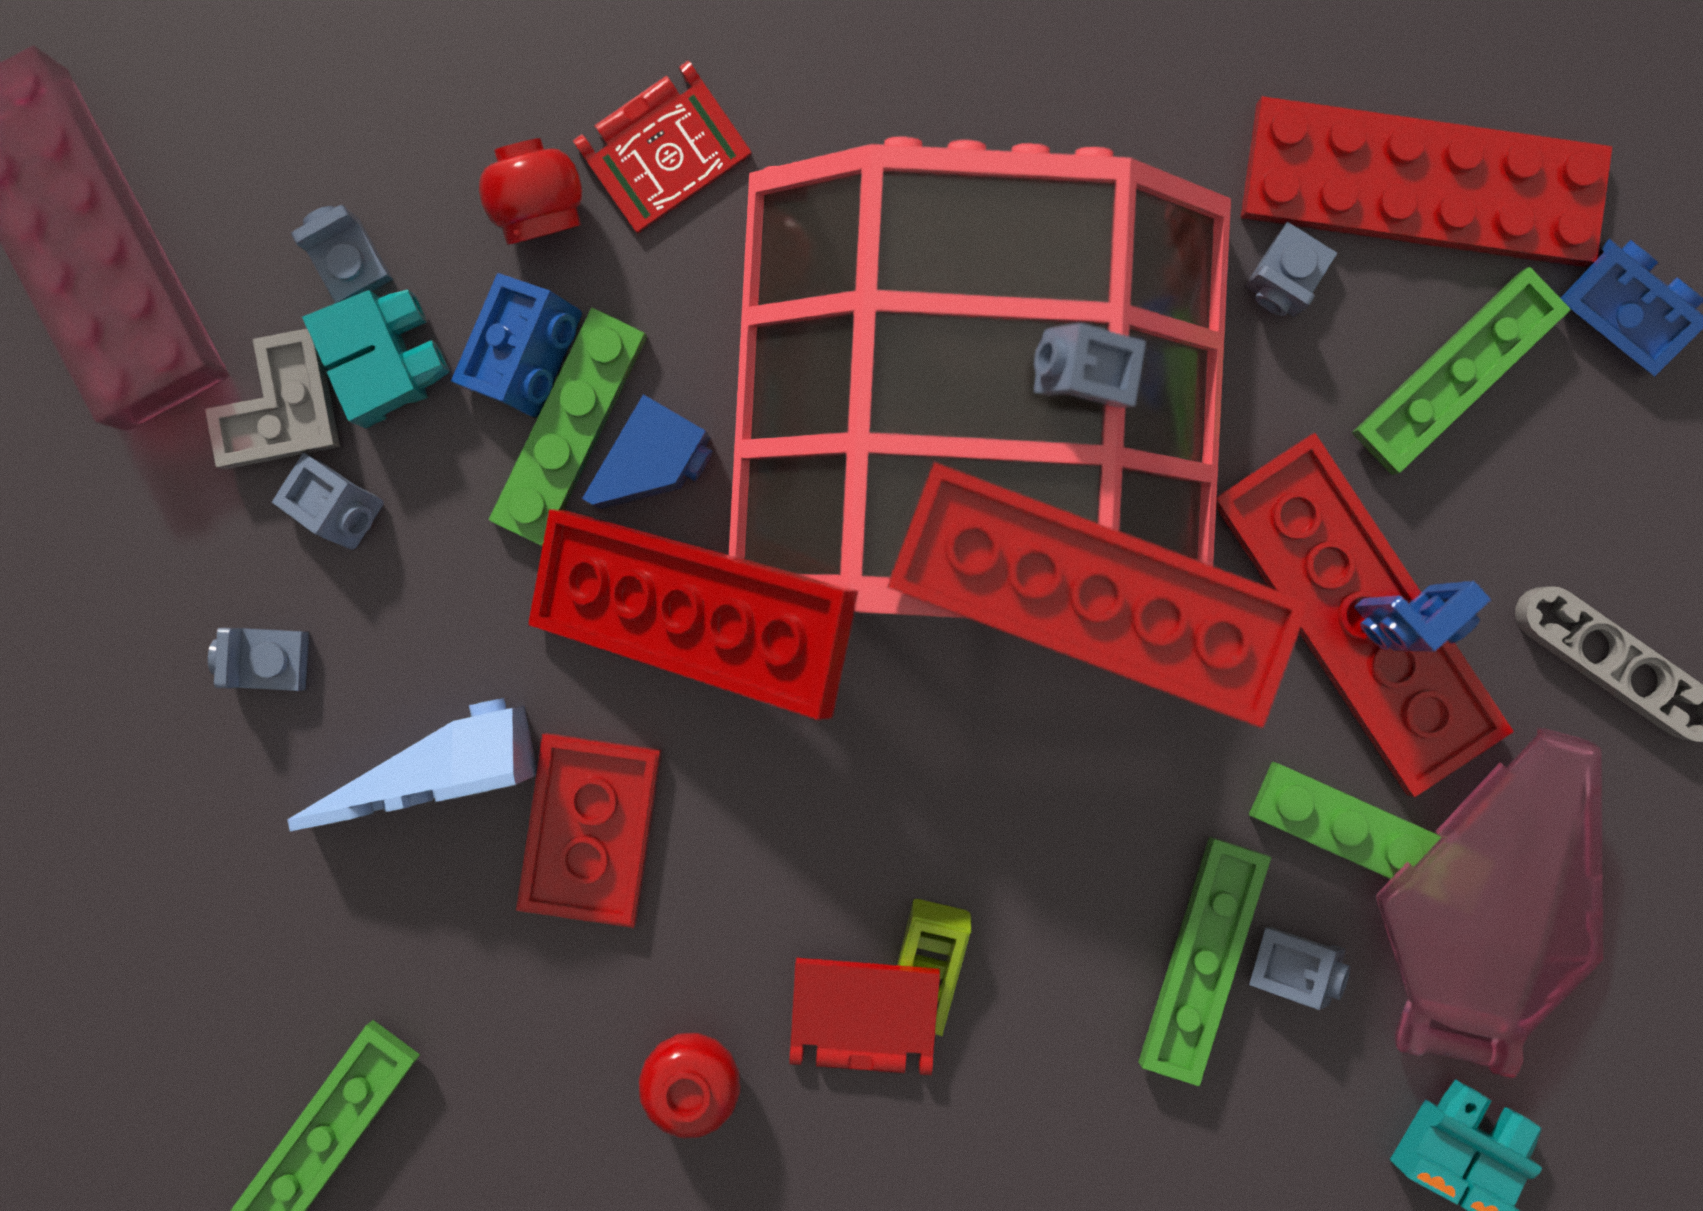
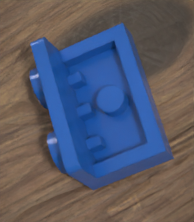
M1475 581L1429 585L1409 604L1401 596L1363 598L1354 608L1365 619L1360 623L1362 630L1380 648L1387 650L1390 647L1393 651L1435 652L1446 641L1452 644L1468 635L1480 622V618L1476 613L1490 602L1491 599Z

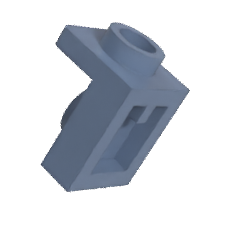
M344 205L337 207L324 206L314 210L303 219V226L291 232L295 243L309 255L335 303L368 290L373 291L393 280L362 222Z
M1287 222L1281 227L1245 287L1257 294L1255 300L1266 310L1280 316H1285L1288 313L1295 317L1311 304L1315 297L1313 292L1334 260L1337 252Z
M1083 323L1046 329L1034 358L1036 371L1034 392L1045 396L1068 394L1117 408L1135 407L1146 341Z
M305 452L302 453L272 501L273 504L315 535L351 550L358 546L365 533L370 529L373 520L384 503L375 494L354 485L328 465Z
M218 628L217 639L211 642L208 651V668L210 673L214 675V687L225 689L306 690L309 632Z
M1266 927L1249 985L1321 1010L1330 1005L1332 998L1341 1000L1348 983L1351 966L1342 963L1345 948L1336 945L1326 946L1273 927Z

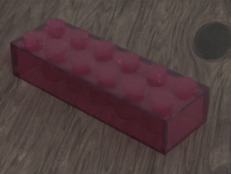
M35 45L0 63V243L95 422L129 431L230 377L69 71Z

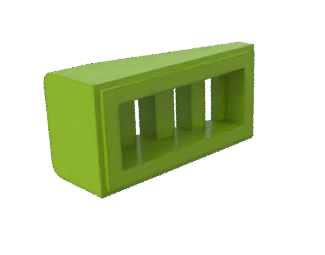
M914 899L897 965L940 968V979L942 981L938 991L935 1035L942 1036L971 933L970 912L964 909L922 899ZM919 948L947 955V960L943 961L917 955L916 950Z

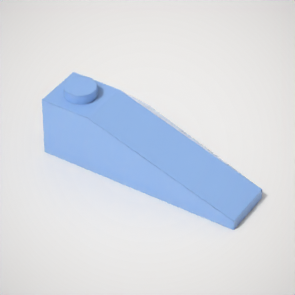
M505 698L469 705L471 717L452 721L289 818V830L295 831L372 814L374 811L384 809L386 812L432 801L433 798H435V802L462 797L516 785L536 776L537 764L524 706L507 709Z

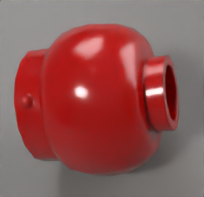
M541 138L521 141L494 150L497 162L484 168L480 176L479 193L486 215L496 227L502 228L507 245L582 225L577 210L582 201L581 179L575 164L567 154L559 149H544Z
M700 1033L677 1034L660 1042L645 1059L639 1076L640 1103L648 1119L662 1132L681 1139L701 1138L718 1130L734 1112L741 1093L739 1068L731 1052L717 1039Z

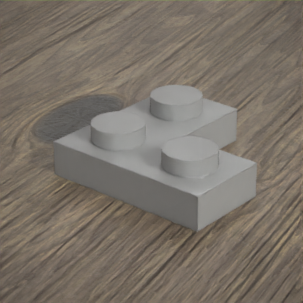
M307 329L252 339L263 398L205 409L215 465L220 469H231L302 455L303 452L308 454L340 447L326 369Z

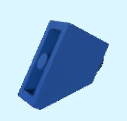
M643 394L582 499L600 509L681 489L687 478L696 481L707 466L713 453L711 449L706 447L711 437L704 429Z

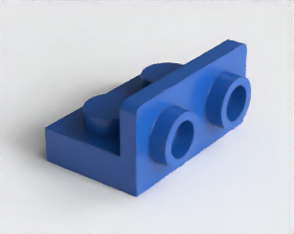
M1608 239L1601 247L1604 253L1565 292L1561 300L1655 377L1703 329V314L1697 309L1703 303V297L1678 277L1669 285L1660 280L1651 272L1659 262L1632 240L1621 248L1611 239Z
M497 273L451 382L506 404L534 418L538 417L545 400L552 390L553 381L566 351L575 337L582 311L550 290Z

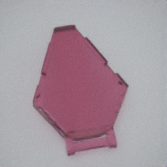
M1540 727L1537 729V736L1507 768L1499 763L1435 831L1441 838L1415 866L1407 861L1376 895L1387 934L1392 943L1395 959L1400 966L1408 997L1395 1033L1396 1047L1400 1052L1416 1056L1430 1052L1488 1066L1493 1074L1513 1078L1518 1075L1523 1064L1522 1047L1526 1037L1603 960L1601 748L1588 740ZM1433 1018L1455 1030L1492 1038V1042L1429 1028V1025Z

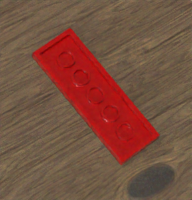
M1262 96L1256 104L1241 218L1284 225L1289 222L1298 227L1587 268L1598 258L1613 146Z
M1316 433L1307 436L1217 496L1216 509L1268 587L1309 603L1299 634L1407 796L1415 798L1514 732L1455 643L1450 644L1446 641L1435 652L1393 651L1390 647L1384 650L1377 646L1362 630L1360 623L1365 619L1356 611L1354 606L1363 598L1401 596L1409 604L1421 591Z
M935 462L931 468L887 586L891 590L1263 728L1309 606V603Z
M549 509L528 625L817 720L832 719L859 591L570 511Z

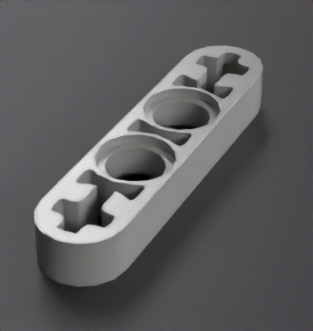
M1536 587L1526 591L1519 598L1515 607V619L1519 628L1528 637L1669 735L1680 740L1703 742V684L1574 594L1561 587ZM1554 602L1555 604L1551 611L1554 616L1564 623L1577 624L1569 631L1556 623H1543L1540 625L1539 622L1543 614L1536 608L1538 603ZM1594 630L1602 632L1609 642L1607 657L1597 664L1590 662L1582 651V643L1585 636ZM1646 664L1651 666L1658 678L1655 691L1650 696L1643 698L1634 692L1631 685V676L1638 666ZM1671 698H1674L1679 703L1699 705L1696 713L1702 718L1700 725L1688 724L1690 716L1676 705L1665 704Z

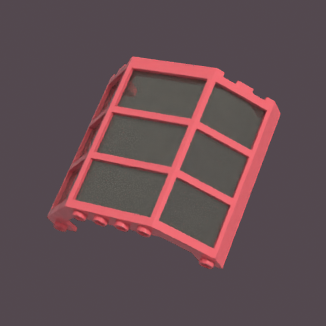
M891 137L884 141V145H865L781 166H769L764 168V170L749 173L729 540L730 556L857 590L859 592L854 611L856 613L966 618L887 588L931 468L935 462L1213 567L1231 198L1133 158L1113 157L1114 152L1107 148H1080L1075 151V155L1050 154L1049 147L1031 143L1015 145L1011 151L986 150L984 143L972 140L953 141L948 144V148L922 147V141L911 137ZM1083 323L1146 341L1135 407L1117 408L1068 394L1045 396L1035 393L1036 371L1034 358L1036 350L1042 341L1044 331L1049 328Z

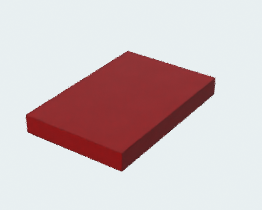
M550 733L542 734L516 911L630 928L635 927L662 750Z

